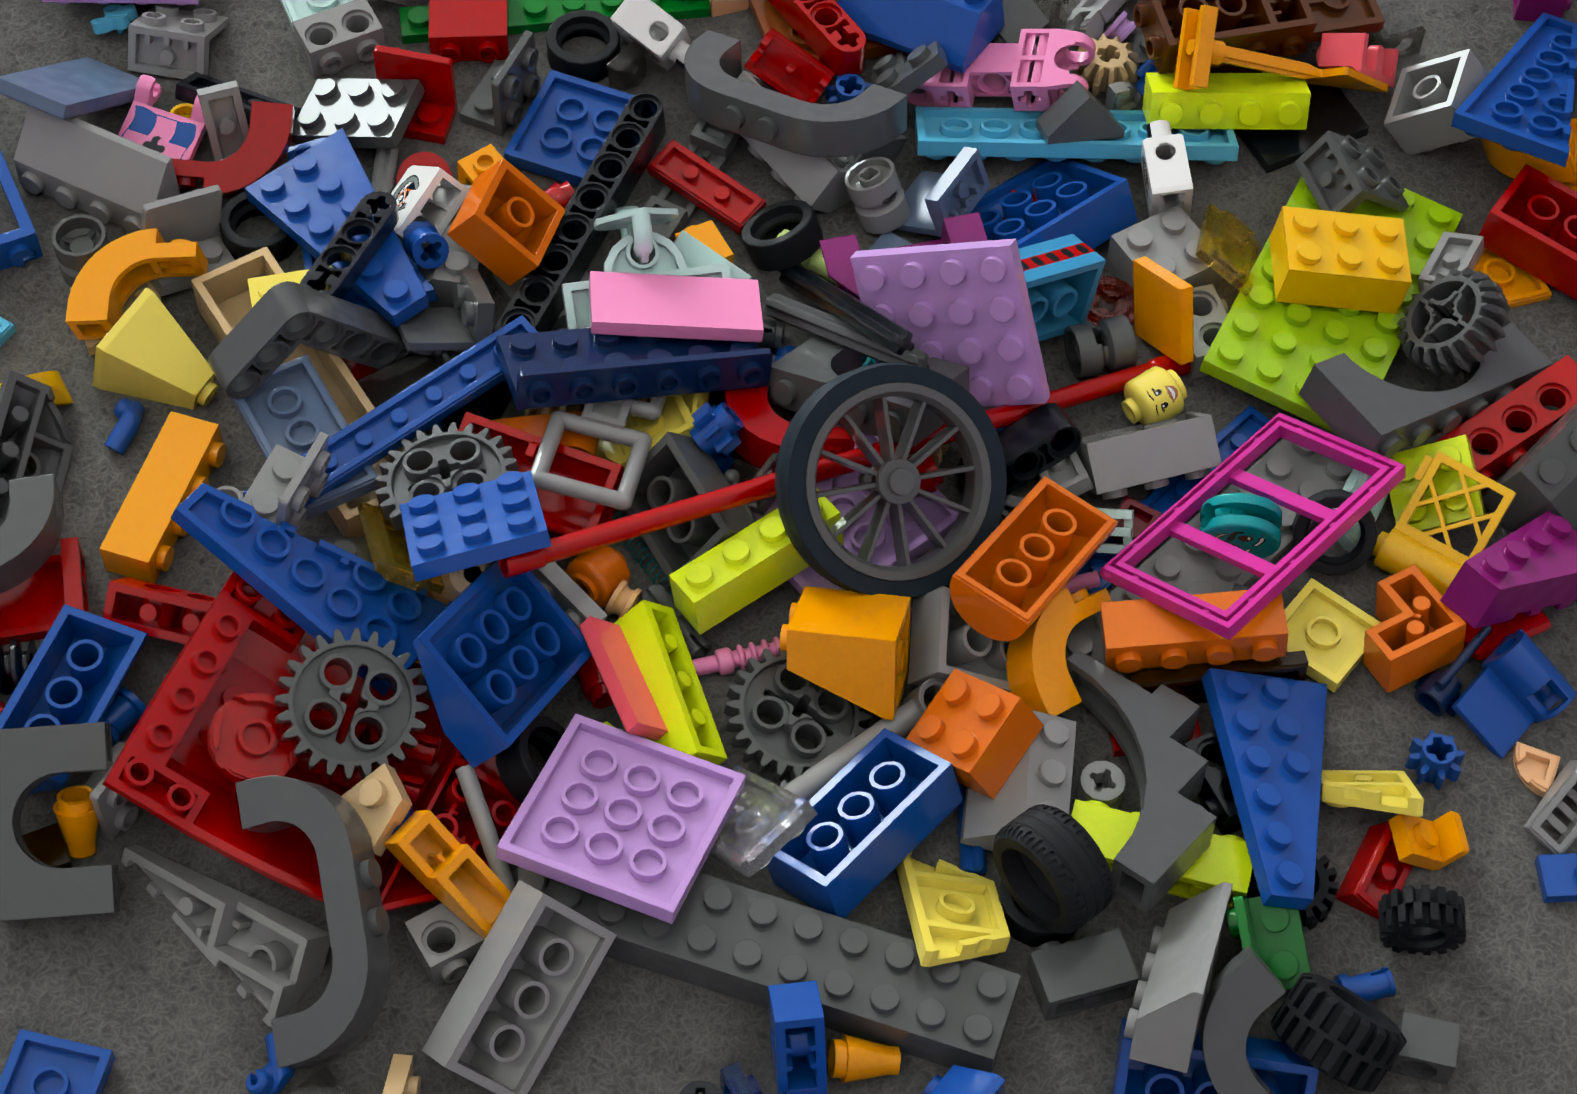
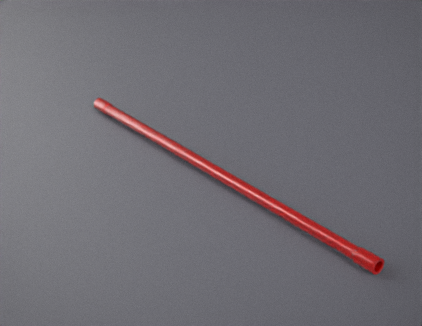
M1163 355L1150 359L1147 363L1052 390L1046 403H1055L1060 405L1062 409H1066L1123 392L1124 386L1128 381L1154 366L1164 368L1166 371L1171 369L1180 377L1190 373L1191 364L1189 362L1180 365L1168 356ZM1044 404L1001 405L985 411L995 429H999L1013 424ZM942 425L916 446L911 447L908 456L919 451L943 430L946 425ZM952 435L942 445L956 442L954 436ZM893 441L895 453L898 443ZM879 442L871 444L881 457ZM859 448L836 454L865 467H872V464ZM822 458L818 461L816 483L855 472V470ZM775 473L550 539L552 545L550 547L498 560L500 571L505 578H510L543 568L548 563L775 496Z

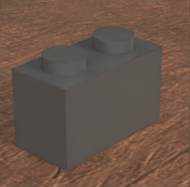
M1120 928L1107 932L1104 929H1094L1084 933L1077 940L1063 944L1059 941L1044 943L1033 952H1030L1026 970L1045 1021L1134 997L1138 980H1140Z

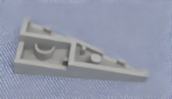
M139 845L124 847L121 862L125 867H129L134 863L138 864L152 880L145 888L149 894L156 898L164 893L178 910L174 912L171 918L214 967H219L225 963L242 981L236 988V991L243 999H247L252 995L256 996L268 1010V1013L263 1018V1022L267 1026L272 1028L271 1019L286 1016L323 972L330 946L329 932Z

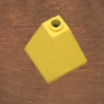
M147 287L96 346L92 386L98 389L194 409L198 403L206 407L215 396L219 387L213 383L215 374L209 363L156 294Z

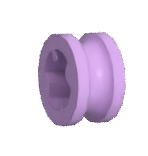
M1123 11L1103 32L1108 39H1114L1119 35L1122 43L1136 28L1134 21L1127 19L1128 13L1126 11Z

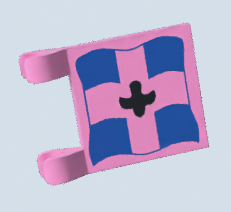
M141 75L136 85L134 100L118 136L173 159L193 160L206 131L198 95L193 104L191 119L152 107L160 97L162 87L156 83L154 77Z

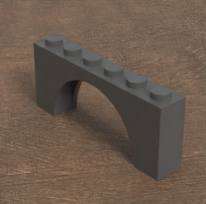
M1510 322L1503 327L1506 337L1495 342L1497 351H1488L1484 355L1485 364L1478 361L1473 363L1470 373L1463 370L1464 384L1457 388L1436 392L1403 388L1370 374L1352 361L1345 353L1314 364L1299 395L1340 438L1391 458L1405 447L1410 445L1417 447L1433 435L1451 432L1459 424L1469 420L1553 365V363Z

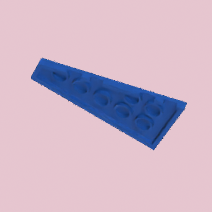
M1543 12L1454 112L1451 126L1463 130L1469 136L1485 138L1502 144L1508 150L1521 151L1565 167L1570 147L1568 144L1571 134L1570 121L1573 112L1574 75L1577 65V23Z
M343 128L244 188L247 200L316 260L359 201L365 195L375 192ZM393 229L353 284L351 290L396 328L427 308L429 303L427 294ZM363 234L355 235L349 240L361 242L367 240L370 236ZM340 261L333 263L331 266L333 269H342L348 267L351 263Z
M202 483L177 506L170 517L314 639L316 636L321 635L328 644H331L335 629H339L346 641L350 640L354 629L359 628L361 641L368 642L374 631L378 632V646L383 648L388 642L394 640L396 643L392 654L396 658L407 652L411 654L404 665L406 670H409L418 660L413 641L452 603V601H449L446 605L427 596L428 590L415 583L408 587L387 577L385 569L322 539L318 543L297 534L298 528L287 522L281 521L280 525L269 521L257 515L253 506L205 483ZM361 666L357 673L364 681L368 671L367 668ZM376 680L370 683V686L382 696H385L392 688L384 680Z
M1209 668L1202 677V682L1263 906L1305 910L1314 900L1327 684Z

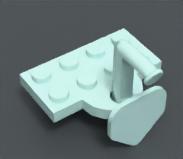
M624 206L616 208L615 214L597 218L594 221V229L597 231L620 229L621 240L611 248L604 263L603 272L731 278L729 263L687 268L682 252L670 239L652 232V225L676 220L679 216L677 208ZM653 250V260L650 263H648L649 255ZM589 280L562 284L567 329H582L585 326L591 325Z

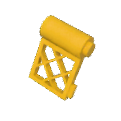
M1438 451L1434 458L1425 455L1413 478L1420 481L1418 487L1389 534L1385 531L1379 534L1372 555L1376 556L1374 566L1391 575L1415 564L1443 596L1464 562L1485 550L1517 493ZM1442 464L1459 473L1463 489L1440 496L1437 495L1433 479ZM1465 476L1476 481L1479 485L1468 487ZM1430 487L1433 498L1421 501ZM1489 488L1504 496L1495 512L1479 517L1476 516L1470 493ZM1465 495L1472 519L1446 526L1440 502ZM1435 504L1441 525L1440 528L1421 532L1408 524L1417 508ZM1490 520L1481 534L1479 523ZM1473 524L1478 542L1468 557L1453 549L1448 531ZM1443 533L1446 545L1431 536Z

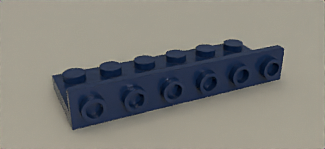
M591 328L516 333L513 335L497 336L496 352L517 410L764 387L769 384L773 358L769 348L759 349L756 342L591 334Z

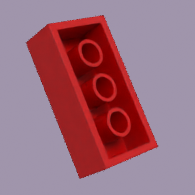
M1525 164L1490 210L1479 236H1484L1485 249L1577 300V192Z

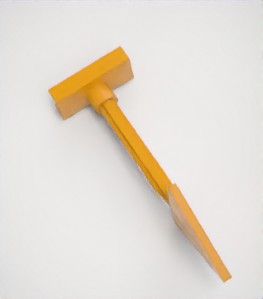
M1201 5L1200 10L1184 8L1173 85L1175 89L1190 91L1208 88L1211 64L1220 65L1221 63L1287 77L1305 79L1307 84L1381 93L1388 92V84L1350 67L1318 69L1309 63L1226 46L1225 42L1214 40L1218 7Z

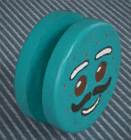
M1227 493L1214 496L1205 501L1201 506L1200 531L1259 558L1268 557L1279 549L1281 544V532L1279 529L1282 525V511L1273 501L1254 494Z

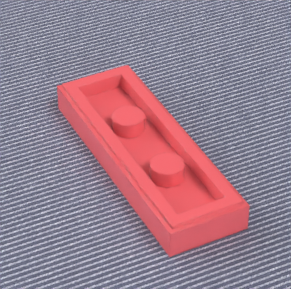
M589 616L579 625L580 630L626 732L653 740L660 739L668 732L667 727L620 625Z

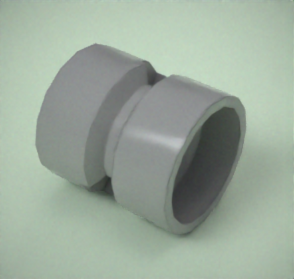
M871 157L858 162L847 171L844 177L845 186L851 201L855 204V211L860 224L866 232L872 234L888 233L901 227L908 220L911 214L910 205L901 187L895 165L890 159Z

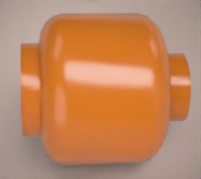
M609 546L579 554L568 564L565 573L600 608L607 606L611 596L623 579L630 582V570L625 557L618 550Z

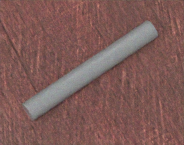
M470 764L456 769L455 772L489 868L512 893L516 884L508 862L496 858V846L500 839L475 769Z

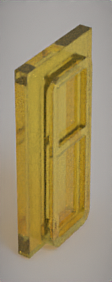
M1210 203L1205 208L1195 255L1245 296L1251 292L1254 279L1251 270L1257 260L1260 243L1254 239V232L1227 210L1221 212Z
M361 501L358 512L375 571L381 573L384 579L412 590L422 591L424 588L441 594L445 588L441 575L418 582L415 581L404 529L394 531L391 521L384 519L381 508Z

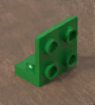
M1244 896L1233 897L1235 908L1227 909L1231 937L1241 939L1242 949L1250 945L1282 982L1285 990L1292 989L1302 973H1311L1299 909L1263 906L1260 896L1246 898Z

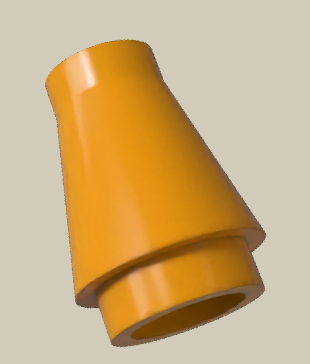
M83 785L62 789L58 792L56 796L57 801L53 805L54 814L67 844L68 854L73 858H87L92 856L97 850L98 818L90 800V794L93 789Z
M843 1034L841 1039H831L829 1043L827 1058L829 1077L840 1078L841 1083H847L885 1075H898L901 1066L899 1046H888Z

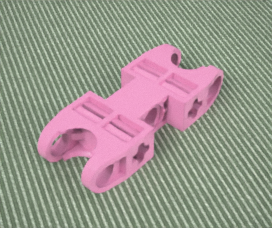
M1021 29L1018 43H989L963 74L945 67L917 88L925 90V93H909L907 95V103L922 107H973L975 97H1012L1014 111H1046L1064 93L1062 89L1070 88L1077 80L1087 90L1089 89V85L1083 77L1070 74L1069 71L1079 69V66L1091 63L1095 57L1096 45L1088 35L1078 31L1065 29ZM1037 37H1039L1038 46L1036 44ZM1071 46H1081L1087 51H1070L1068 48ZM1034 95V96H1035L1034 103H1031V101H1032V96Z

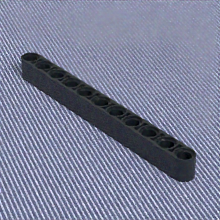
M643 92L634 95L628 101L565 207L566 211L539 266L524 276L495 325L493 333L521 315L538 332H547L553 329L564 309L561 285L581 281L610 231L595 230V219L615 214L616 208L624 207L665 136L666 127L663 102L659 96L654 93ZM505 379L441 420L442 431L447 432L452 422H455L457 429H459L466 412L489 420L500 419L512 399L507 380Z

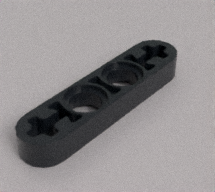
M382 191L365 195L308 270L300 284L343 299L397 225L399 216L396 198L392 194ZM363 234L370 236V238L361 242L349 240L355 235ZM340 261L351 263L348 267L342 269L329 267L333 263Z

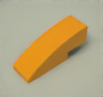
M430 810L415 811L384 843L385 847L438 900L485 939L511 895V891L468 844H460Z

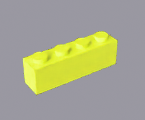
M1146 72L1142 109L1147 125L1153 121L1166 120L1170 122L1171 129L1306 130L1311 92L1305 79L1273 73H1209L1208 88L1184 91L1173 88L1175 73L1158 74V72Z
M826 497L818 498V503L822 516L828 528H831L841 519V513ZM777 508L671 573L669 579L675 607L701 635L805 570L809 565L791 543ZM842 532L836 537V539L841 543V545H844V537Z
M647 600L640 601L615 621L614 624L620 625L668 730L658 740L645 739L720 765L728 758L674 609Z
M1075 799L1071 816L1094 839L1102 851L1110 871H1112L1114 858L1132 836L1139 820L1140 812L1129 813L1110 808L1107 804L1100 801L1089 800L1085 802ZM1213 834L1210 847L1173 885L1167 894L1190 899L1222 882L1233 884L1228 909L1235 908L1233 897L1247 896L1253 869L1246 841L1236 835L1226 834L1220 836Z

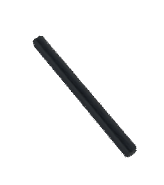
M800 264L779 271L781 273L779 280L893 353L901 356L905 350L911 352L914 349L915 344L911 342L913 334Z

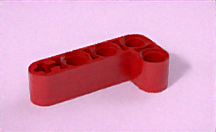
M768 0L823 63L836 72V76L845 74H858L859 76L863 72L865 66L866 35L835 0Z

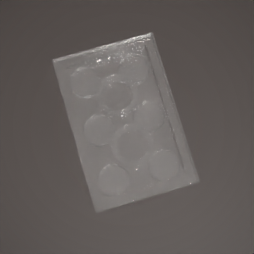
M736 765L732 770L746 775L745 787L709 855L750 878L757 871L765 868L770 863L772 857L784 845L798 837L804 831L805 826L817 815V812L808 800Z

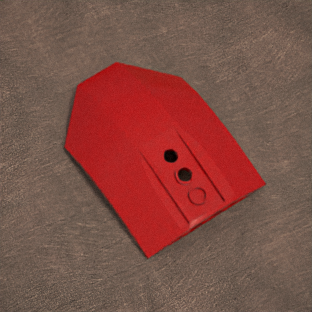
M233 571L146 707L102 785L225 857L315 900L324 902L316 851L309 837L297 826L269 834L242 830L236 782L229 780L215 767L208 753L207 732L213 716L223 704L243 693H265L273 697L288 694V691L277 685L280 677L294 678L285 667L288 660L303 663L298 653L302 645L308 647L313 652L316 651L315 639ZM415 662L410 669H421V665ZM332 665L324 669L325 678L333 685H344L349 680L348 673L340 666ZM358 675L348 699L342 701L346 704V710L349 706H357V699L364 684V680ZM417 678L412 681L413 685H416ZM369 685L370 692L376 699L385 701L393 697L392 688L385 696H382ZM422 695L416 698V701L429 705V710L425 714L415 715V718L426 724L423 732L418 733L441 738L437 757L434 756L435 763L432 767H429L427 764L405 758L399 764L388 757L389 766L395 768L396 771L426 779L422 797H418L420 799L418 806H412L414 812L430 810L460 844H468L489 867L455 772L456 769L469 765V762L443 732L433 701ZM495 755L474 769L497 834L501 840L521 803L509 793L502 782L496 766ZM292 768L285 775V777L322 785L340 796L350 790L335 784L326 786L325 782L321 781V776L296 768ZM387 848L381 857L374 854L375 860L378 862L382 872V883L379 887L382 906L386 912L438 900Z

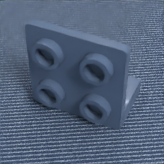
M964 147L944 173L922 171L905 192L911 214L908 220L895 230L941 237L943 218L970 214L991 186L978 148Z

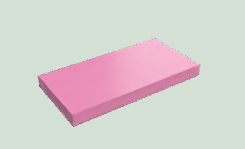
M590 271L591 334L762 342L764 328L758 280Z

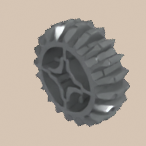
M1466 267L1462 271L1452 268L1447 276L1437 273L1435 281L1431 284L1423 282L1424 289L1419 294H1411L1413 303L1402 308L1405 318L1397 323L1401 331L1397 337L1403 346L1402 350L1405 352L1406 357L1420 370L1426 373L1430 372L1439 378L1445 373L1455 378L1460 369L1470 373L1473 363L1478 361L1485 364L1484 355L1488 351H1497L1495 342L1506 337L1503 327L1511 322L1507 314L1511 307L1502 293V288L1481 271L1476 272Z

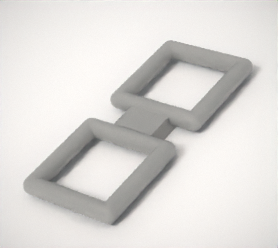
M667 396L650 397L648 401L629 399L586 403L581 416L560 410L553 412L531 468L535 487L619 510L629 509L652 444V438L649 434L626 428L629 415L653 421L657 420L662 414ZM564 430L632 447L618 491L549 473Z

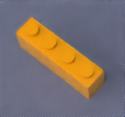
M173 411L170 412L99 548L106 571L155 583L161 571L167 572L174 559V545L179 536L184 537L187 534L183 528L170 518L175 508L202 483L209 485L208 477L213 467L219 468L225 459L226 444L222 441L219 424Z

